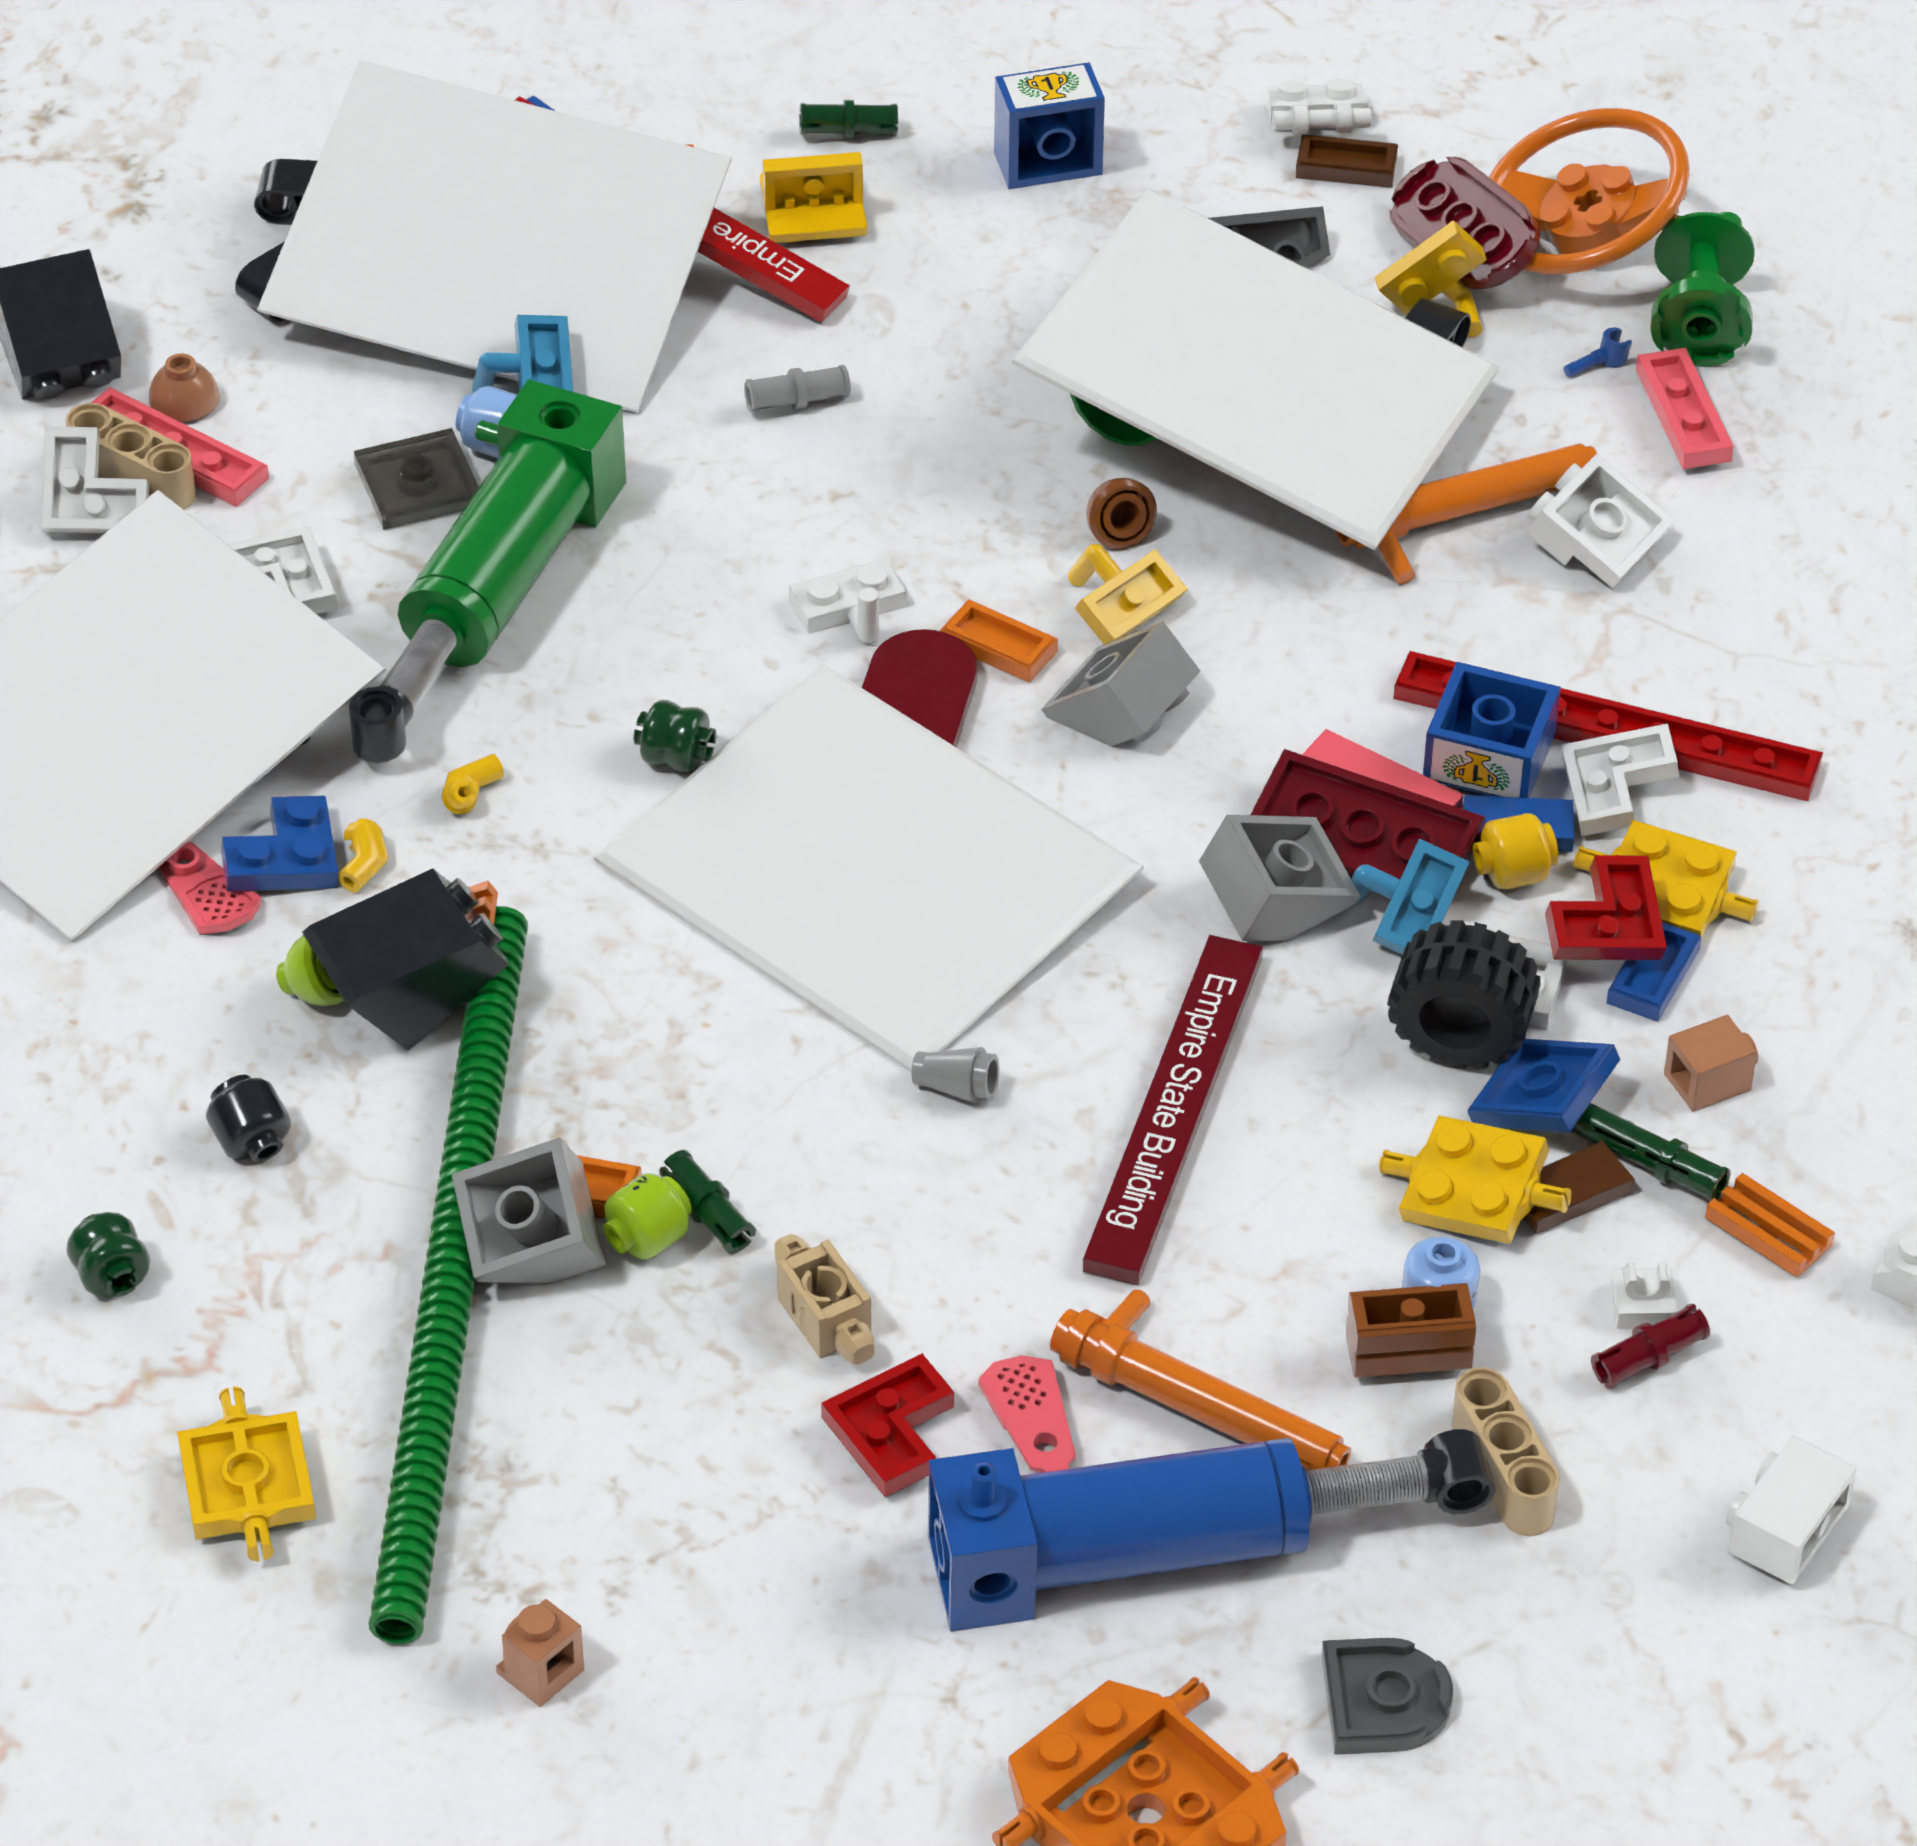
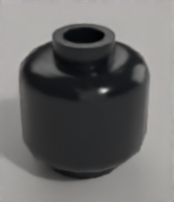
M243 1074L231 1077L217 1086L210 1096L211 1102L206 1111V1119L225 1154L236 1160L251 1158L253 1162H263L280 1152L283 1147L282 1140L290 1130L291 1119L272 1084L267 1080L251 1078L249 1075Z

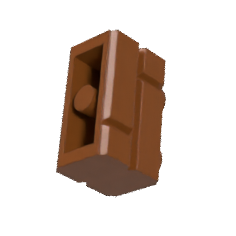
M1467 1283L1441 1285V1287L1420 1286L1349 1292L1346 1340L1353 1376L1355 1378L1380 1377L1394 1374L1442 1372L1472 1368L1476 1321Z

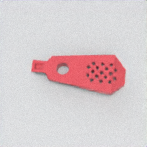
M187 842L158 867L161 875L200 935L230 931L252 920L261 906V897L254 891H227L224 868L193 842ZM182 860L192 861L188 864H178Z
M1020 1355L993 1362L979 1377L978 1386L1003 1429L1009 1433L1029 1469L1040 1473L1069 1469L1068 1466L1076 1459V1453L1052 1360ZM1047 1443L1054 1446L1055 1449L1043 1452L1038 1450L1036 1446Z

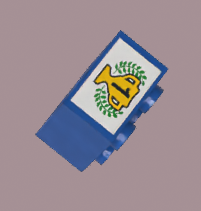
M1090 62L995 77L994 155L1008 189L1103 175L1105 97Z
M1456 662L1426 733L1423 775L1441 784L1485 795L1530 798L1556 733L1561 687Z

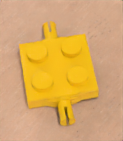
M1632 820L1622 844L1611 854L1649 856L1661 921L1701 935V940L1708 925L1721 912L1748 920L1751 923L1756 915L1759 904L1758 899L1754 900L1728 892V881L1736 865L1737 851ZM1580 845L1575 855L1573 867L1590 872L1594 856L1608 854Z
M1438 1115L1426 1145L1416 1156L1385 1149L1379 1162L1381 1174L1386 1173L1409 1178V1185L1399 1206L1403 1221L1511 1244L1520 1221L1533 1206L1566 1213L1568 1210L1567 1206L1571 1202L1570 1188H1560L1540 1183V1172L1549 1153L1545 1137Z
M234 1386V1406L231 1403L229 1387L222 1390L219 1394L224 1419H220L206 1427L177 1431L195 1540L232 1533H245L248 1558L258 1562L260 1560L257 1542L261 1543L264 1560L269 1559L274 1553L269 1528L316 1519L315 1505L297 1411L270 1416L247 1414L244 1390Z

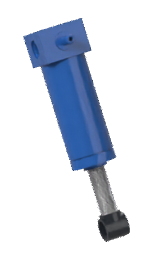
M1452 1429L1434 1436L1425 1444L1424 1449L1418 1450L1417 1455L1363 1462L1362 1464L1356 1463L1347 1466L1341 1465L1305 1471L1304 1466L1300 1463L1295 1445L1290 1438L1021 1476L1014 1448L929 1460L927 1536L949 1629L952 1632L1034 1620L1037 1590L1305 1552L1309 1544V1529L1313 1514H1327L1332 1511L1339 1512L1346 1511L1347 1509L1353 1510L1354 1508H1368L1373 1505L1380 1506L1387 1505L1388 1503H1402L1403 1501L1409 1502L1410 1500L1423 1499L1427 1504L1437 1502L1441 1510L1450 1514H1466L1486 1506L1493 1499L1496 1489L1480 1437L1475 1432L1466 1429Z

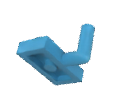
M517 314L514 325L516 353L486 352L482 354L479 358L472 384V392L474 393L484 386L493 387L496 373H518L519 391L526 381L530 379L573 392L568 316Z
M1419 839L1400 879L1370 865L1364 864L1359 866L1351 879L1361 895L1358 901L1364 900L1370 890L1391 899L1372 941L1403 954L1407 942H1411L1416 932L1420 929L1428 931L1429 925L1437 922L1442 923L1469 861Z

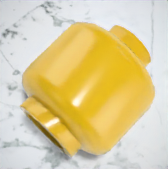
M1524 813L1488 821L1482 829L1481 842L1473 844V857L1476 869L1480 875L1488 874L1489 879L1499 889H1511L1545 881L1550 873L1551 866H1555L1558 863V847L1551 825L1549 823L1542 824L1534 814Z

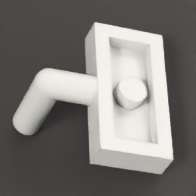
M882 559L789 585V601L808 634L850 622L860 640L870 644L879 637V614L906 607V591L888 560Z

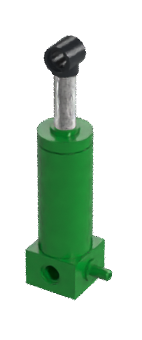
M528 379L497 424L481 420L476 425V439L497 445L499 448V459L399 602L397 616L402 631L410 640L409 644L380 686L363 689L357 692L350 700L348 706L354 752L359 758L374 763L388 762L397 758L406 746L405 727L413 717V707L427 689L443 664L457 667L478 664L487 655L574 523L577 522L594 528L598 526L626 484L623 411L621 405Z

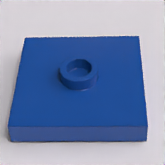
M1525 1039L1522 1042L1521 1049L1515 1055L1509 1054L1508 1060L1499 1065L1468 1108V1115L1473 1123L1497 1128L1570 1133L1621 1059L1614 1044Z

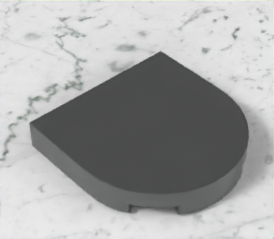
M1399 1638L1322 1641L1321 1655L1334 1755L1411 1750L1430 1742L1444 1729L1451 1713L1453 1684L1446 1666L1441 1661L1437 1660L1436 1662L1427 1654L1415 1649V1643Z

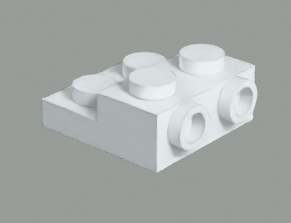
M1596 453L1583 468L1574 463L1555 485L1559 490L1555 497L1548 491L1542 495L1527 514L1534 521L1526 533L1564 566L1575 556L1613 589L1664 536L1676 520Z

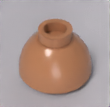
M184 353L174 354L167 358L165 365L153 377L149 388L150 407L179 422H190L208 415L216 408L220 399L218 385L212 374L204 366L195 362L192 356Z

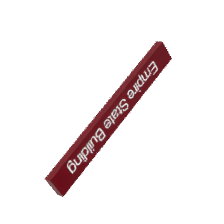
M1209 935L1083 1257V1272L1139 1285L1262 962V946Z

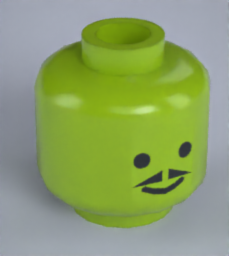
M653 1173L639 1175L608 1197L604 1206L607 1223L603 1225V1232L610 1245L617 1252L623 1254L627 1251L632 1256L642 1260L654 1258L686 1234L689 1227L688 1216L692 1212L689 1198L681 1186L668 1176L660 1177Z

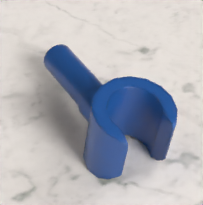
M1616 327L1608 328L1603 332L1599 349L1563 367L1564 373L1567 377H1571L1600 364L1614 368L1622 367L1628 359L1632 340L1620 343L1622 330Z

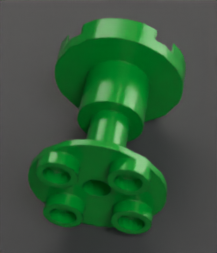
M1696 212L1683 216L1677 215L1676 219H1670L1655 242L1654 258L1657 268L1673 285L1663 290L1652 306L1651 336L1656 347L1661 351H1664V347L1667 350L1686 348L1694 366L1711 367L1726 363L1734 358V351L1740 348L1743 343L1746 347L1752 336L1753 312L1751 304L1747 297L1733 284L1743 279L1753 265L1755 248L1751 235L1742 227V220L1737 214L1732 212Z

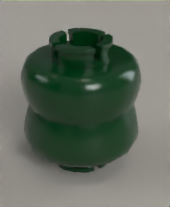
M659 700L652 705L648 713L642 711L636 721V725L643 727L642 731L634 729V744L640 745L641 757L649 765L670 766L678 772L687 774L695 771L702 760L707 762L713 754L714 748L707 746L708 742L716 744V729L710 728L709 716L701 708L680 707L672 701Z
M104 1212L92 1214L84 1218L74 1228L67 1240L66 1253L71 1264L78 1270L84 1288L97 1297L111 1298L127 1295L136 1289L135 1287L143 1281L149 1271V1253L145 1245L138 1239L136 1229L131 1220L120 1213Z

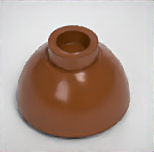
M1115 478L1102 483L1090 496L1086 508L1087 523L1094 537L1104 546L1119 550L1133 547L1143 541L1151 532L1157 516V504L1153 493L1141 482L1130 478Z

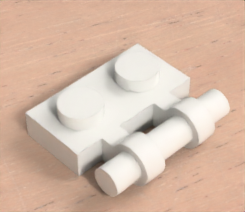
M1335 79L1327 84L1306 85L1300 81H1285L1280 83L1279 86H1266V106L1274 131L1292 130L1293 135L1308 134L1309 129H1335L1336 133H1351L1352 128L1371 127V109L1367 108V100L1362 83H1354L1346 79Z

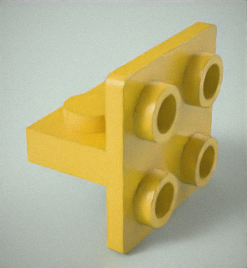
M861 152L762 160L763 173L760 174V188L770 240L775 243H795L805 240L844 239L854 236H865L867 234V220L863 204V163Z

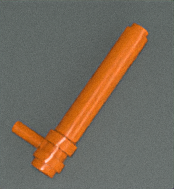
M1578 443L1420 484L1378 545L1395 581L1398 584H1405L1415 577V572L1398 541L1399 538L1405 537L1409 530L1542 496L1547 491L1549 493L1557 492L1559 490L1555 485L1574 463L1583 468L1596 455L1595 448L1593 446L1585 447L1583 444ZM1336 531L1337 537L1343 546L1354 545L1359 549L1367 547Z
M1135 1289L1131 1291L1107 1319L1087 1309L1079 1313L1070 1308L1061 1316L1053 1331L1050 1350L1060 1355V1362L1077 1370L1084 1367L1091 1369L1092 1377L1108 1385L1114 1386L1120 1383L1246 1444L1290 1438L1295 1445L1300 1463L1304 1466L1305 1471L1321 1470L1322 1468H1332L1341 1465L1347 1466L1351 1448L1343 1444V1437L1138 1341L1137 1333L1129 1329L1150 1306L1149 1296L1142 1290Z

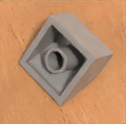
M1164 621L1097 647L1041 710L1047 718L1111 747L1131 739L1136 743H1140L1152 736L1161 727L1162 723L1159 721V718L1164 712L1173 709L1187 698L1189 691L1186 687L1200 673V669Z
M1226 815L1199 859L1201 867L1242 941H1289L1355 905L1361 897L1316 817Z
M560 1137L452 1174L473 1276L477 1282L552 1284L606 1265L583 1162Z

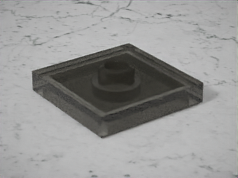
M452 428L353 451L356 469L383 530L461 512L479 488Z

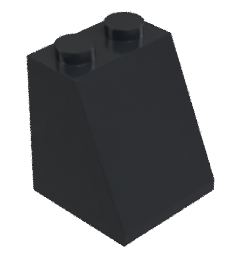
M90 249L0 268V341L22 399L34 396L38 399H49L61 394L66 389L79 386L98 388L109 384L115 378L121 377V352Z
M434 868L309 925L302 932L347 1006L408 1051L510 964L497 945L503 940L502 935L483 914L478 915L474 910V907L479 904L475 894L461 879L456 878L450 882Z

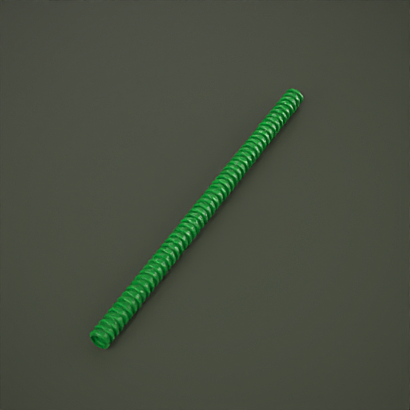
M496 906L494 926L503 937V940L497 945L510 964L466 1001L467 1005L464 1010L465 1018L462 1023L461 1044L458 1049L448 1124L446 1126V1138L443 1144L444 1151L439 1170L440 1178L437 1182L431 1233L428 1240L429 1247L426 1252L427 1261L424 1265L420 1303L417 1310L418 1317L415 1322L416 1331L413 1335L411 1361L408 1367L409 1375L406 1380L407 1389L404 1392L402 1419L399 1424L400 1433L397 1437L395 1463L392 1469L393 1477L390 1481L391 1492L388 1495V1508L385 1513L386 1522L383 1526V1539L380 1545L381 1553L378 1558L379 1568L376 1571V1584L373 1590L374 1599L371 1602V1615L368 1622L369 1630L378 1639L391 1644L414 1642L421 1637L424 1631L423 1620L426 1617V1603L429 1597L428 1588L431 1584L430 1574L433 1570L435 1542L438 1537L437 1528L440 1523L439 1513L442 1510L444 1482L447 1476L446 1468L449 1463L448 1453L451 1449L455 1409L458 1402L457 1394L460 1389L459 1380L462 1376L461 1366L464 1362L470 1308L473 1302L472 1294L475 1288V1279L452 1174L492 1161L495 1154L499 1115L501 1114V1102L503 1100L505 1075L507 1074V1062L509 1060V1049L511 1047V1036L517 1006L516 999L519 993L518 986L521 980L520 973L522 971V960L524 958V947L528 932V921L525 916L518 910L506 906Z

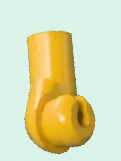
M360 818L350 823L344 831V841H352L349 849L355 852V857L338 873V880L346 890L352 893L359 892L388 860L382 829L376 822L367 818Z

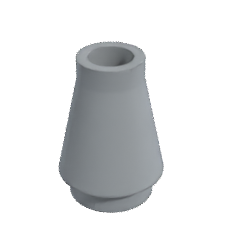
M983 1047L930 1053L918 1051L913 1059L911 1076L914 1085L926 1086L973 1103H978L981 1098L992 1099L994 1097L999 1082L1000 1066L997 1055L986 1053Z

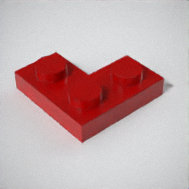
M1595 855L1590 866V873L1596 901L1549 902L1545 918L1553 960H1661L1667 946L1649 856Z
M921 1353L822 1402L821 1418L882 1495L887 1497L929 1476V1460L936 1459V1456L915 1432L913 1427L954 1408V1391L924 1354Z

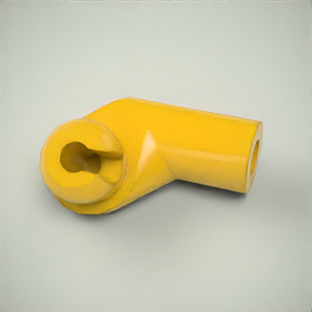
M490 754L449 771L441 796L447 810L454 814L468 813L476 804L480 788L504 777L503 767L495 754Z

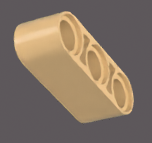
M85 403L69 411L66 416V427H97L100 432L98 478L147 479L150 484L149 496L159 490L183 510L194 502L196 489L192 456L189 449L184 445L101 404Z
M1471 1368L1463 1372L1457 1379L1452 1428L1470 1430L1480 1437L1496 1489L1491 1501L1503 1523L1508 1529L1520 1535H1540L1547 1531L1554 1523L1560 1480L1558 1470L1504 1376L1489 1368Z

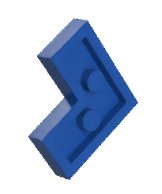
M326 796L271 797L270 816L273 835L222 837L221 855L227 891L337 888L338 867Z

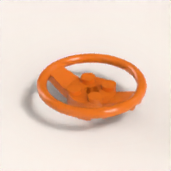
M1601 108L1564 116L1528 134L1500 159L1489 175V178L1528 208L1537 221L1540 231L1548 232L1552 244L1560 250L1561 254L1536 252L1524 270L1543 274H1571L1596 269L1631 254L1657 235L1670 219H1676L1679 213V206L1687 195L1690 166L1688 154L1682 140L1665 122L1636 110ZM1600 128H1623L1646 134L1661 145L1668 157L1670 166L1669 178L1636 186L1629 169L1624 166L1614 167L1602 164L1584 167L1581 164H1569L1559 171L1557 180L1517 171L1530 157L1546 146L1572 134Z

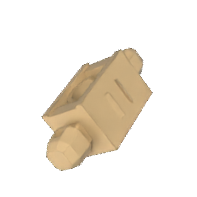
M794 1234L779 1238L774 1243L775 1262L777 1263L778 1300L818 1357L822 1358L838 1351L845 1360L858 1365L870 1360L875 1355L874 1336L871 1332V1297L828 1239L821 1242L820 1245L811 1248L803 1238Z

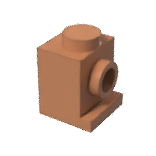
M544 1599L540 1604L524 1608L512 1620L502 1635L504 1660L496 1665L497 1674L539 1707L543 1706L584 1671L581 1625L547 1599ZM552 1659L557 1664L547 1671L546 1663Z

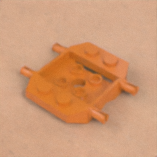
M1192 1677L1189 1682L1171 1696L1165 1697L1158 1693L1107 1680L1008 1757V1773L1018 1815L998 1831L993 1832L992 1839L996 1846H1020L1030 1837L1041 1846H1285L1286 1829L1274 1800V1792L1293 1776H1296L1299 1773V1767L1292 1757L1288 1760V1753L1281 1752L1259 1772H1250L1191 1722L1186 1715L1210 1698L1208 1688L1203 1682L1199 1684V1678ZM1140 1740H1144L1148 1744L1144 1749L1133 1753L1124 1765L1101 1783L1087 1789L1083 1797L1064 1812L1057 1807V1805ZM1149 1808L1157 1811L1162 1818L1153 1824L1137 1823L1129 1815L1137 1809Z

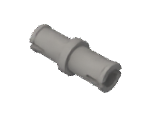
M845 365L803 372L801 368H793L788 370L787 375L755 380L746 379L744 383L745 401L750 412L792 405L794 409L806 408L808 402L839 397L848 398L851 393L849 373Z

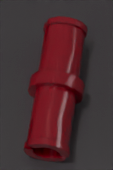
M1688 1304L1684 1309L1653 1325L1644 1322L1632 1330L1631 1337L1602 1352L1593 1354L1591 1356L1592 1369L1601 1384L1604 1383L1605 1388L1612 1389L1618 1383L1648 1367L1657 1370L1667 1365L1669 1356L1700 1340L1707 1339L1710 1336L1708 1321L1700 1309H1696L1695 1304Z

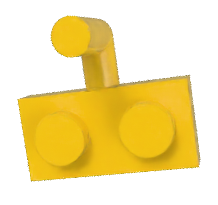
M1454 220L1374 277L1378 290L1406 315L1421 298L1432 300L1442 292L1454 303L1457 310L1470 314L1471 325L1468 337H1476L1483 330L1473 295L1459 279L1487 259L1483 247Z
M1091 544L1085 549L1067 574L1069 582L1078 587L1085 585L1095 571L1105 582L1082 598L1075 607V610L1103 644L1127 636L1178 601L1188 590L1156 549L1122 571L1101 545Z

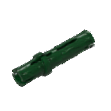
M1592 1103L1588 1105L1571 1130L1596 1144L1603 1141L1613 1153L1655 1172L1654 1176L1657 1180L1665 1184H1670L1674 1181L1706 1197L1709 1201L1713 1198L1719 1200L1721 1191L1727 1187L1730 1180L1731 1171L1729 1168L1719 1166L1689 1151L1687 1143L1677 1138L1668 1141Z

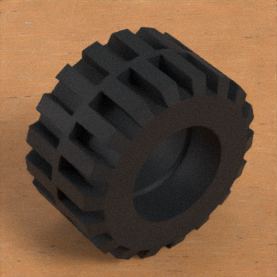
M1451 920L1449 926L1437 922L1429 925L1428 931L1420 929L1413 935L1411 942H1407L1387 1002V1005L1390 1006L1387 1013L1390 1023L1396 1024L1395 1032L1400 1039L1411 1042L1409 1046L1418 1054L1423 1052L1430 1056L1429 1060L1439 1064L1444 1061L1452 1063L1454 1068L1465 1069L1466 1065H1472L1476 1069L1488 1068L1489 1062L1497 1065L1506 1062L1509 1054L1515 1055L1521 1049L1522 1042L1525 1041L1541 986L1540 976L1536 975L1538 967L1533 958L1525 957L1527 950L1520 943L1510 942L1508 940L1510 935L1500 930L1493 932L1486 929L1487 925L1475 922L1474 926L1466 925L1463 920Z

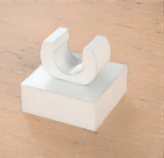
M1658 1262L1657 1268H1636L1635 1263H1627L1624 1268L1613 1269L1611 1287L1617 1329H1632L1644 1322L1653 1325L1677 1312L1672 1268H1668L1665 1262Z

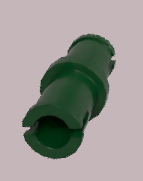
M843 100V104L800 103V135H805V133L843 134V139H853L854 134L897 135L898 127L896 126L898 124L897 104L854 105V100Z
M679 1150L666 1158L664 1161L666 1166L660 1167L659 1175L674 1179L684 1190L691 1204L692 1212L689 1216L694 1222H703L720 1241L727 1253H738L752 1242L749 1237H755L756 1228L729 1201L730 1192L720 1181H712L693 1160L692 1155L687 1150Z

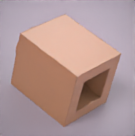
M1727 1014L1670 1035L1664 1075L1691 1111L1694 1112L1750 1091L1752 1089L1755 1064L1758 1062V1051L1751 1036L1745 1032L1742 1033Z

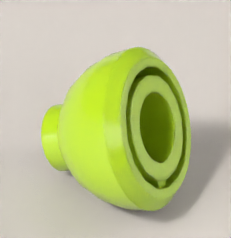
M302 935L289 949L285 962L277 966L276 977L281 990L287 995L295 994L301 1000L312 1005L331 1006L342 1003L344 999L308 941Z

